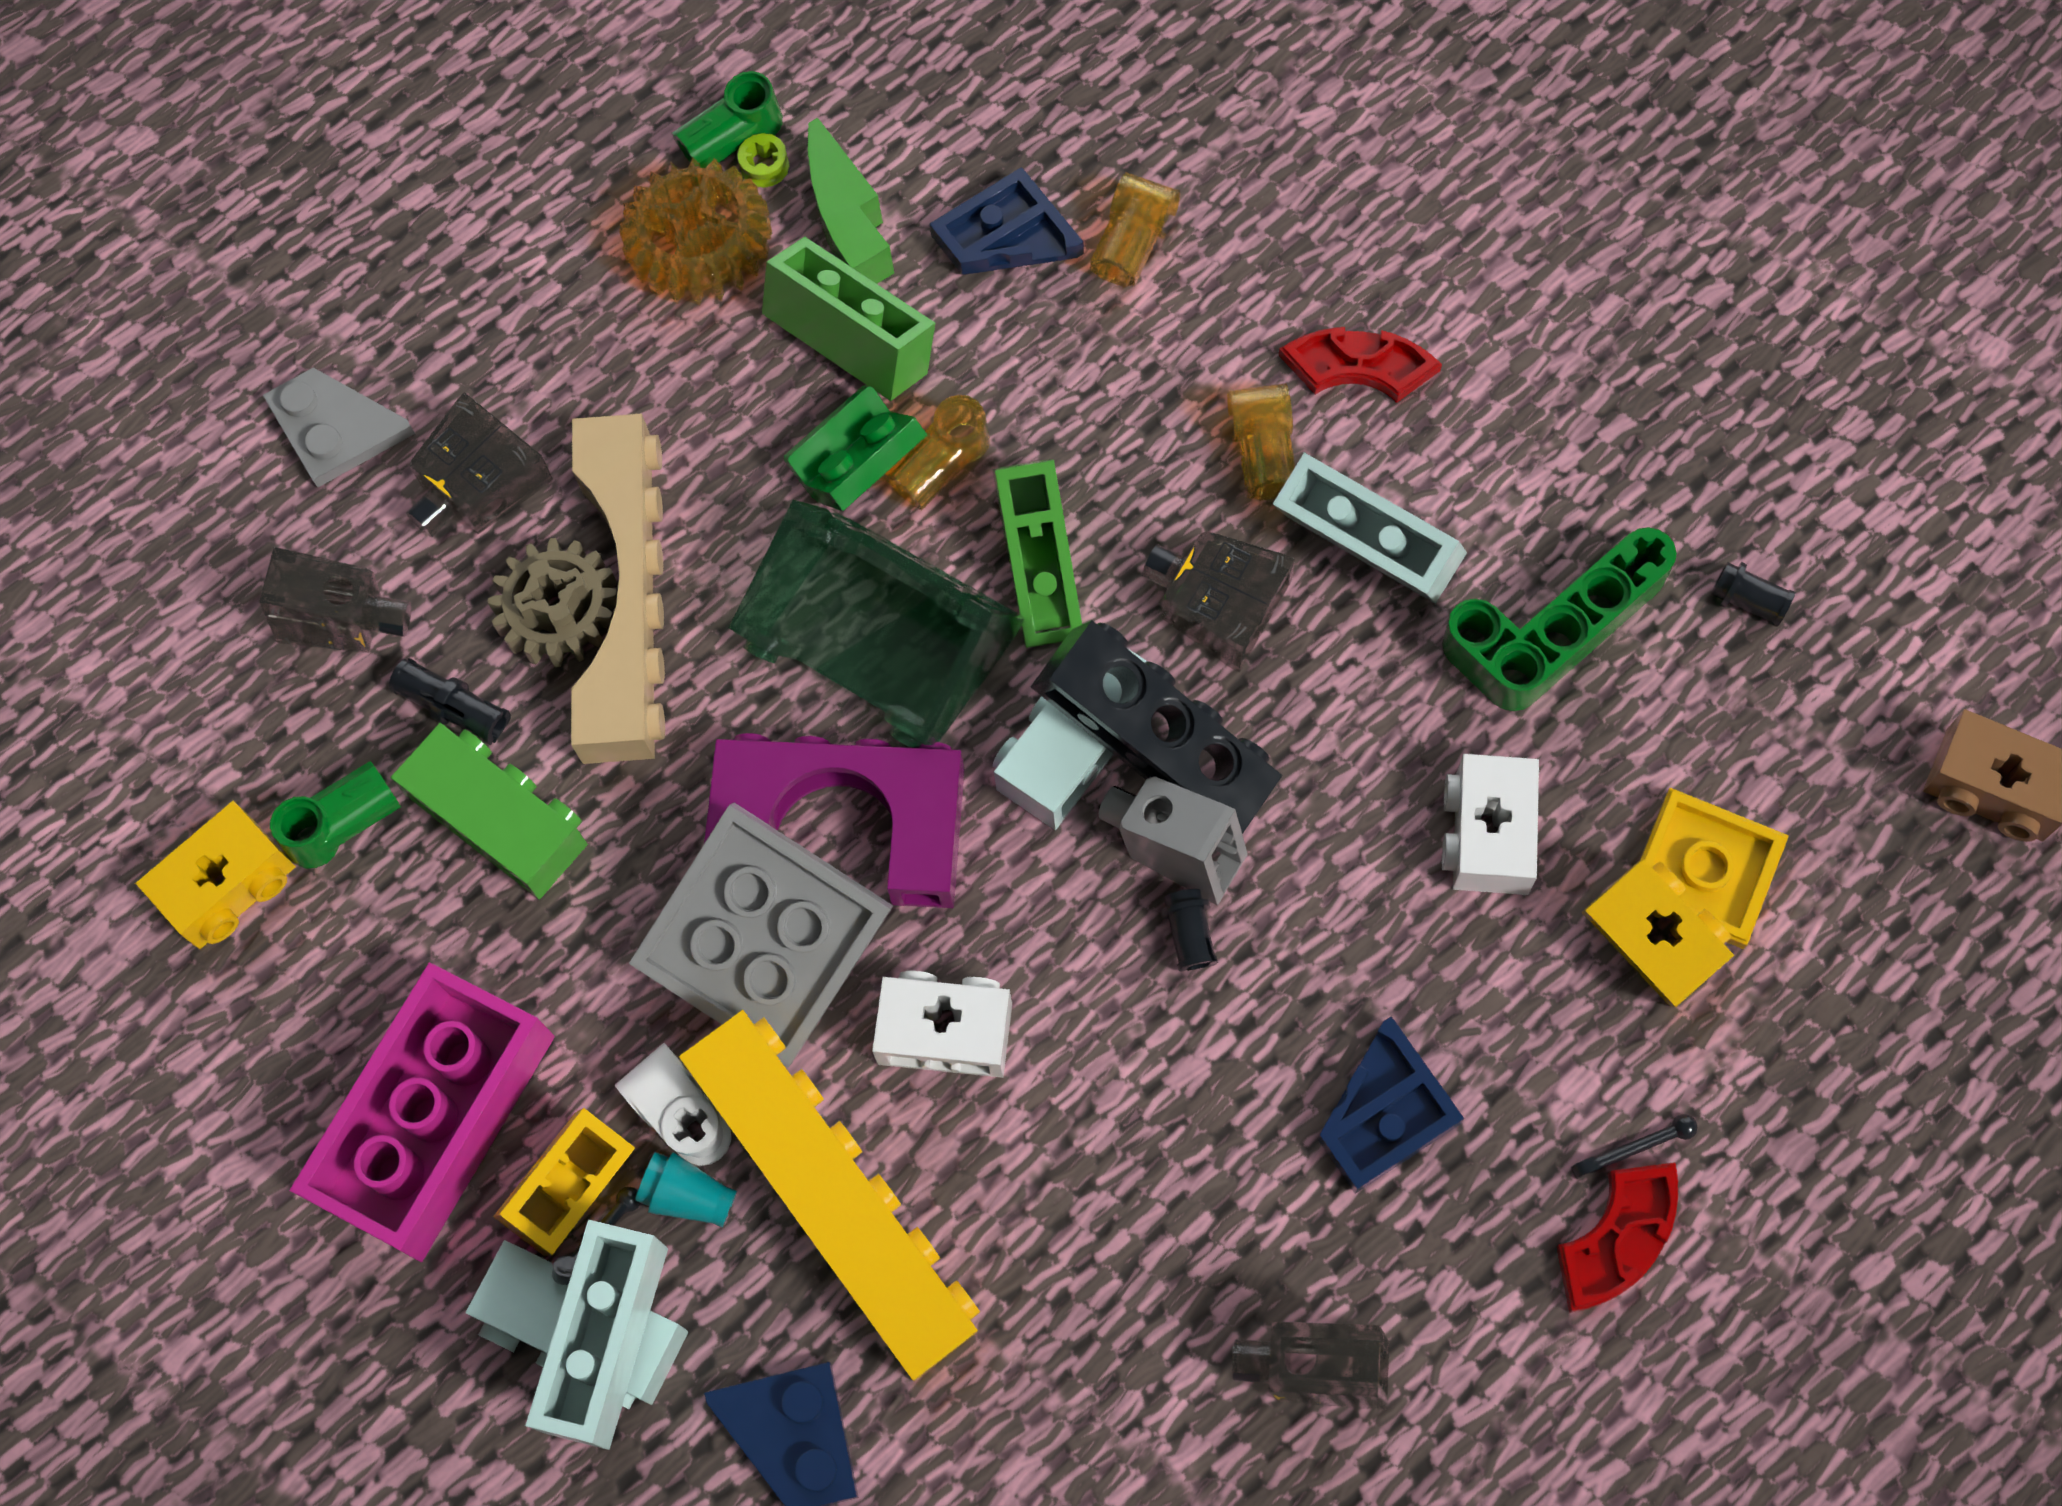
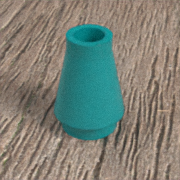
M655 1152L645 1171L635 1201L648 1205V1213L707 1222L723 1228L737 1191L724 1186L675 1152H672L670 1157Z

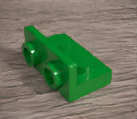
M864 385L784 455V462L816 502L844 511L927 436V433L915 417L889 411L875 389Z

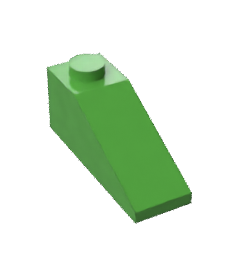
M1047 459L992 469L1025 646L1028 648L1064 641L1072 629L1082 625L1054 460ZM1070 626V627H1066V628H1060V629H1055V630H1049V631H1044V632L1035 633V632H1037V631H1042V630H1048V629H1053V628H1059V627Z

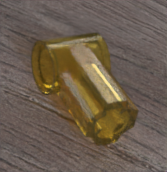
M1126 172L1115 190L1108 225L1090 260L1091 272L1097 274L1102 280L1122 287L1135 286L1157 238L1164 239L1166 233H1163V228L1169 215L1175 216L1180 202V190Z
M1286 383L1228 390V415H1233L1234 436H1232L1233 442H1239L1241 467L1243 469L1247 497L1259 501L1276 499L1295 468L1290 435L1293 433V416L1288 386Z
M955 395L942 401L935 410L933 423L925 430L927 436L884 474L885 480L913 507L921 511L968 463L975 462L983 457L989 448L990 436L984 409L976 399L970 396ZM960 425H971L975 428L972 433L964 437H954L949 434L952 429Z

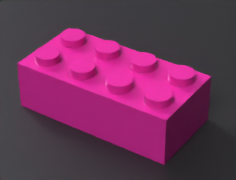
M429 962L289 1191L422 1263L555 1036L537 1017Z

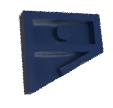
M1390 1016L1380 1026L1341 1099L1322 1129L1318 1141L1356 1194L1459 1126L1465 1118L1395 1020Z

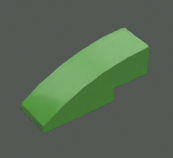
M818 118L808 123V158L812 187L826 241L835 257L878 284L894 274L890 246L875 228L883 223L878 194Z

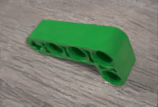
M1650 527L1636 529L1622 539L1521 629L1488 601L1481 599L1465 600L1456 605L1450 613L1442 641L1444 654L1492 703L1504 710H1524L1537 701L1661 590L1676 560L1675 544L1666 533L1659 529ZM1648 561L1635 572L1631 580L1628 573L1633 562L1639 565ZM1589 596H1604L1610 600L1614 607L1606 609L1598 607L1591 602ZM1462 629H1474L1480 632L1486 640L1479 643L1469 642L1462 638L1459 631ZM1551 632L1562 633L1568 637L1572 645H1555L1549 641L1545 634ZM1511 669L1520 671L1526 675L1529 683L1522 685L1513 684L1506 680L1502 672Z

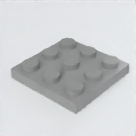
M734 802L729 804L629 964L720 1024H724L742 1010H744L753 1024L764 1017L786 1047L777 1057L783 1065L789 1068L891 911L893 905Z

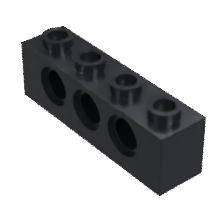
M1091 620L1072 629L1030 687L1145 780L1150 777H1157L1234 808L1243 834L1283 776L1268 764L1270 760L1269 755L1254 742L1245 738L1238 739L1221 725L1223 722L1222 717L1212 707L1199 700L1191 701L1174 687L1176 684L1174 677L1163 667L1150 661L1144 663L1127 649V639L1115 628L1101 622L1096 624ZM1106 673L1115 676L1121 685L1122 694L1118 703L1110 700L1104 692L1103 679ZM1155 711L1162 714L1168 723L1169 732L1165 741L1157 738L1152 730L1151 719ZM1202 750L1207 751L1215 762V773L1211 780L1201 772L1199 767V756Z

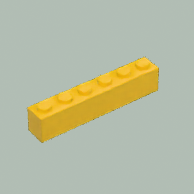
M742 1010L678 1057L910 1378L916 1381L978 1332L971 1319L977 1316L980 1311L957 1280L946 1287L931 1266L941 1258L922 1231L916 1227L907 1234L892 1212L900 1207L901 1203L878 1173L868 1181L853 1159L863 1152L841 1121H838L829 1128L815 1109L818 1104L824 1101V1098L806 1073L800 1069L791 1076L777 1055L785 1050L786 1047L764 1017L753 1024L744 1010Z

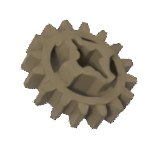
M550 538L547 551L539 553L536 547L530 543L526 545L528 558L522 563L513 557L506 559L512 571L509 577L494 576L492 580L499 593L502 594L488 598V605L493 613L497 615L492 620L493 626L500 637L506 636L504 641L514 654L524 649L525 655L532 664L536 665L545 653L548 654L554 667H561L564 653L572 652L574 657L580 662L585 659L582 646L590 642L592 645L600 648L603 643L599 631L601 628L609 629L613 613L610 610L615 609L617 602V590L613 588L618 583L611 568H604L605 564L600 554L595 550L586 556L579 541L574 540L567 551H562L556 538ZM558 596L560 602L551 606L549 600ZM541 630H546L552 632L553 634H544L538 632Z

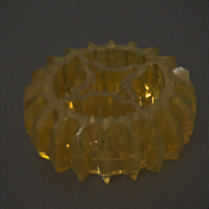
M692 157L689 167L679 170L670 161L668 174L660 176L650 171L648 180L650 187L634 186L633 198L635 201L623 203L625 221L620 223L619 233L624 245L622 250L627 263L631 264L636 278L641 283L648 281L650 289L657 296L668 290L670 298L677 304L685 296L686 290L690 291L693 301L699 306L704 297V290L712 289L713 294L721 301L724 296L723 285L730 282L731 286L742 291L744 279L741 272L758 276L760 269L758 259L768 258L770 248L767 240L772 239V226L768 218L769 210L766 200L762 198V195H759L758 188L752 179L743 180L742 174L737 170L736 166L723 172L722 165L714 159L706 168H701L700 163ZM720 205L732 211L739 218L738 223L727 221L725 215L716 213V206ZM654 236L664 237L668 244L674 245L676 249L674 255L658 248L653 243Z

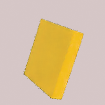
M1669 788L1640 860L1644 859L1651 867L1659 861L1668 867L1685 886L1686 890L1679 897L1696 915L1703 909L1709 911L1731 935L1727 943L1745 949L1789 835ZM1666 916V918L1674 920L1672 916Z

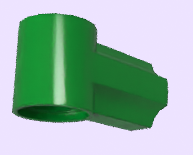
M742 72L735 75L727 83L724 90V98L673 131L672 135L684 156L696 171L702 175L737 151L744 140L752 135L761 133L775 135L778 133L783 124V115L770 80L759 72Z
M369 761L311 798L301 796L283 801L271 816L270 830L273 838L289 859L297 866L305 869L318 868L327 864L335 856L341 844L401 808V805L376 767ZM317 826L315 832L309 838L295 841L297 835L303 829Z

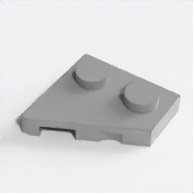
M314 367L263 394L317 487L324 485L415 434L407 419Z

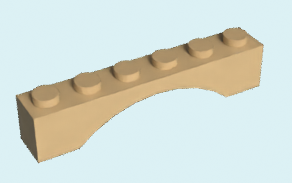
M642 414L572 419V472L583 495L598 509L611 528L616 543L619 567L617 602L607 636L591 665L571 688V745L583 764L655 759L654 740L665 738L663 706L661 703L654 704V684L664 683V658L661 648H654L653 629H663L664 609L661 594H653V575L663 574V552L660 540H652V522H662L663 519L659 487H652V470H661L662 450L659 436L650 435Z

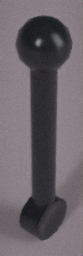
M1687 1114L1678 1115L1672 1121L1671 1126L1596 1157L1580 1161L1571 1166V1169L1577 1180L1586 1174L1596 1172L1674 1138L1691 1139L1697 1133V1122L1692 1116Z
M629 1186L619 1190L616 1196L617 1203L600 1222L614 1226L626 1212L636 1210L641 1204L635 1201L638 1190L635 1187ZM580 1245L570 1256L559 1257L553 1263L552 1277L558 1284H569Z

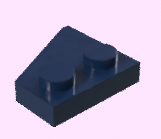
M1022 167L929 224L931 237L962 275L1075 259L1084 254L1083 240Z
M830 1362L704 1393L708 1406L785 1506H828L859 1498L833 1368Z

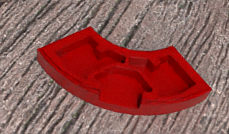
M1345 327L1329 328L1303 335L1279 348V357L1315 395L1337 385L1360 384L1380 390L1397 403L1439 373L1442 368V364L1421 346L1406 338L1381 330V334L1363 331H1345Z
M1676 1162L1612 1170L1608 1173L1609 1196L1606 1208L1599 1222L1584 1236L1568 1243L1559 1244L1556 1247L1569 1313L1587 1310L1616 1298L1638 1282L1656 1261L1669 1239L1677 1213L1678 1175Z

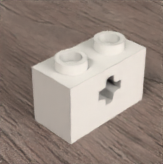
M1463 754L1456 775L1447 774L1444 789V811L1455 812V833L1444 834L1442 870L1453 871V890L1529 894L1537 879L1539 759ZM1482 815L1492 816L1493 826L1499 828L1497 833L1486 832V823L1480 820Z
M903 971L900 973L899 978L883 977L872 1050L877 1064L1003 1078L1012 1011L1010 989H1000L999 982L982 977L964 978L962 985L937 982L935 975L921 971ZM942 1010H951L955 1022L948 1024L946 1032H936L933 1021L940 1019Z

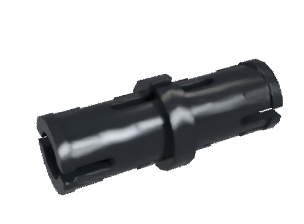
M411 658L402 660L390 677L389 690L392 693L399 694L429 710L433 720L443 725H447L450 721L483 739L489 745L497 741L511 719L509 710L500 708L470 692L466 682L455 677L447 680L417 664Z

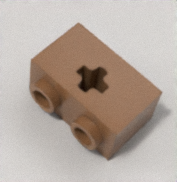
M1964 709L1945 732L1923 792L1937 797L1938 805L1952 814L1960 816L1978 814L1999 823V831L2012 839L2025 842L2038 839L2043 842L2062 825V749ZM2001 776L2004 777L2002 785L1999 784Z

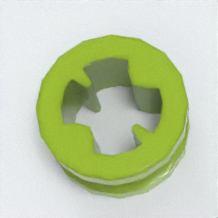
M766 133L755 134L745 139L739 147L737 156L741 173L744 179L751 185L762 188L771 187L780 183L788 174L790 166L786 147L778 137ZM758 154L763 158H768L772 155L774 163L769 167L762 162L755 166L753 158Z

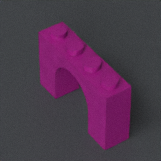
M753 733L738 734L734 737V740L716 739L704 844L729 804L734 802L771 827L779 830L780 824L790 808L811 792L833 786L856 788L879 800L892 817V839L887 885L892 905L954 908L965 771L961 750H952L947 744L930 741L918 743L915 748L891 747L889 743L878 739H861L856 741L855 745L831 744L824 738L815 736L798 737L794 740V743L771 742L769 738Z

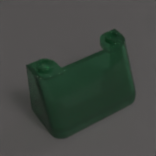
M792 500L728 629L747 639L743 648L751 654L771 663H776L779 656L797 659L885 711L884 719L893 725L889 734L911 748H919L921 744L935 745L936 742L942 740L1015 640L1025 618L1009 607L855 520L830 509Z

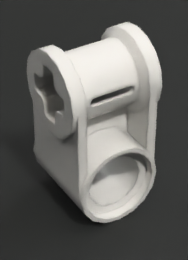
M665 1043L615 1084V1087L637 1114L651 1128L656 1130L669 1147L691 1164L698 1166L711 1165L720 1160L728 1151L731 1142L730 1127L711 1101L700 1090V1086ZM694 1121L701 1124L703 1131L706 1133L698 1142L691 1138L692 1136L687 1129Z

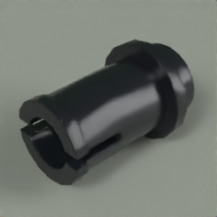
M1727 562L1711 592V595L1721 599L1719 605L1726 607L1728 603L1733 604L1772 622L1775 626H1779L1789 610L1796 592L1784 589L1746 571L1747 564L1743 562L1739 566Z
M1185 889L1166 895L1164 897L1166 907L1161 910V916L1163 919H1169L1179 972L1216 965L1218 959L1214 953L1205 913L1210 908L1209 900L1202 899L1200 889Z

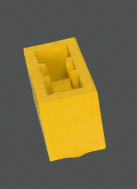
M233 800L135 884L180 935L201 949L207 943L216 944L229 937L239 924L238 917L256 901L265 902L280 893L287 883L286 875L296 866L260 826ZM222 873L226 879L222 884L218 885L215 879Z
M1642 859L1581 913L1670 1007H1677L1734 956L1724 944L1731 938V935L1709 911L1703 909L1696 915L1679 897L1686 888L1668 867L1660 861L1651 867ZM1651 913L1657 918H1663L1668 915L1673 917L1676 923L1671 927L1670 932L1676 940L1672 944L1665 940L1654 943L1649 941L1647 935L1653 927L1646 918Z
M582 1108L573 1114L493 1217L543 1256L553 1255L635 1147L588 1110Z

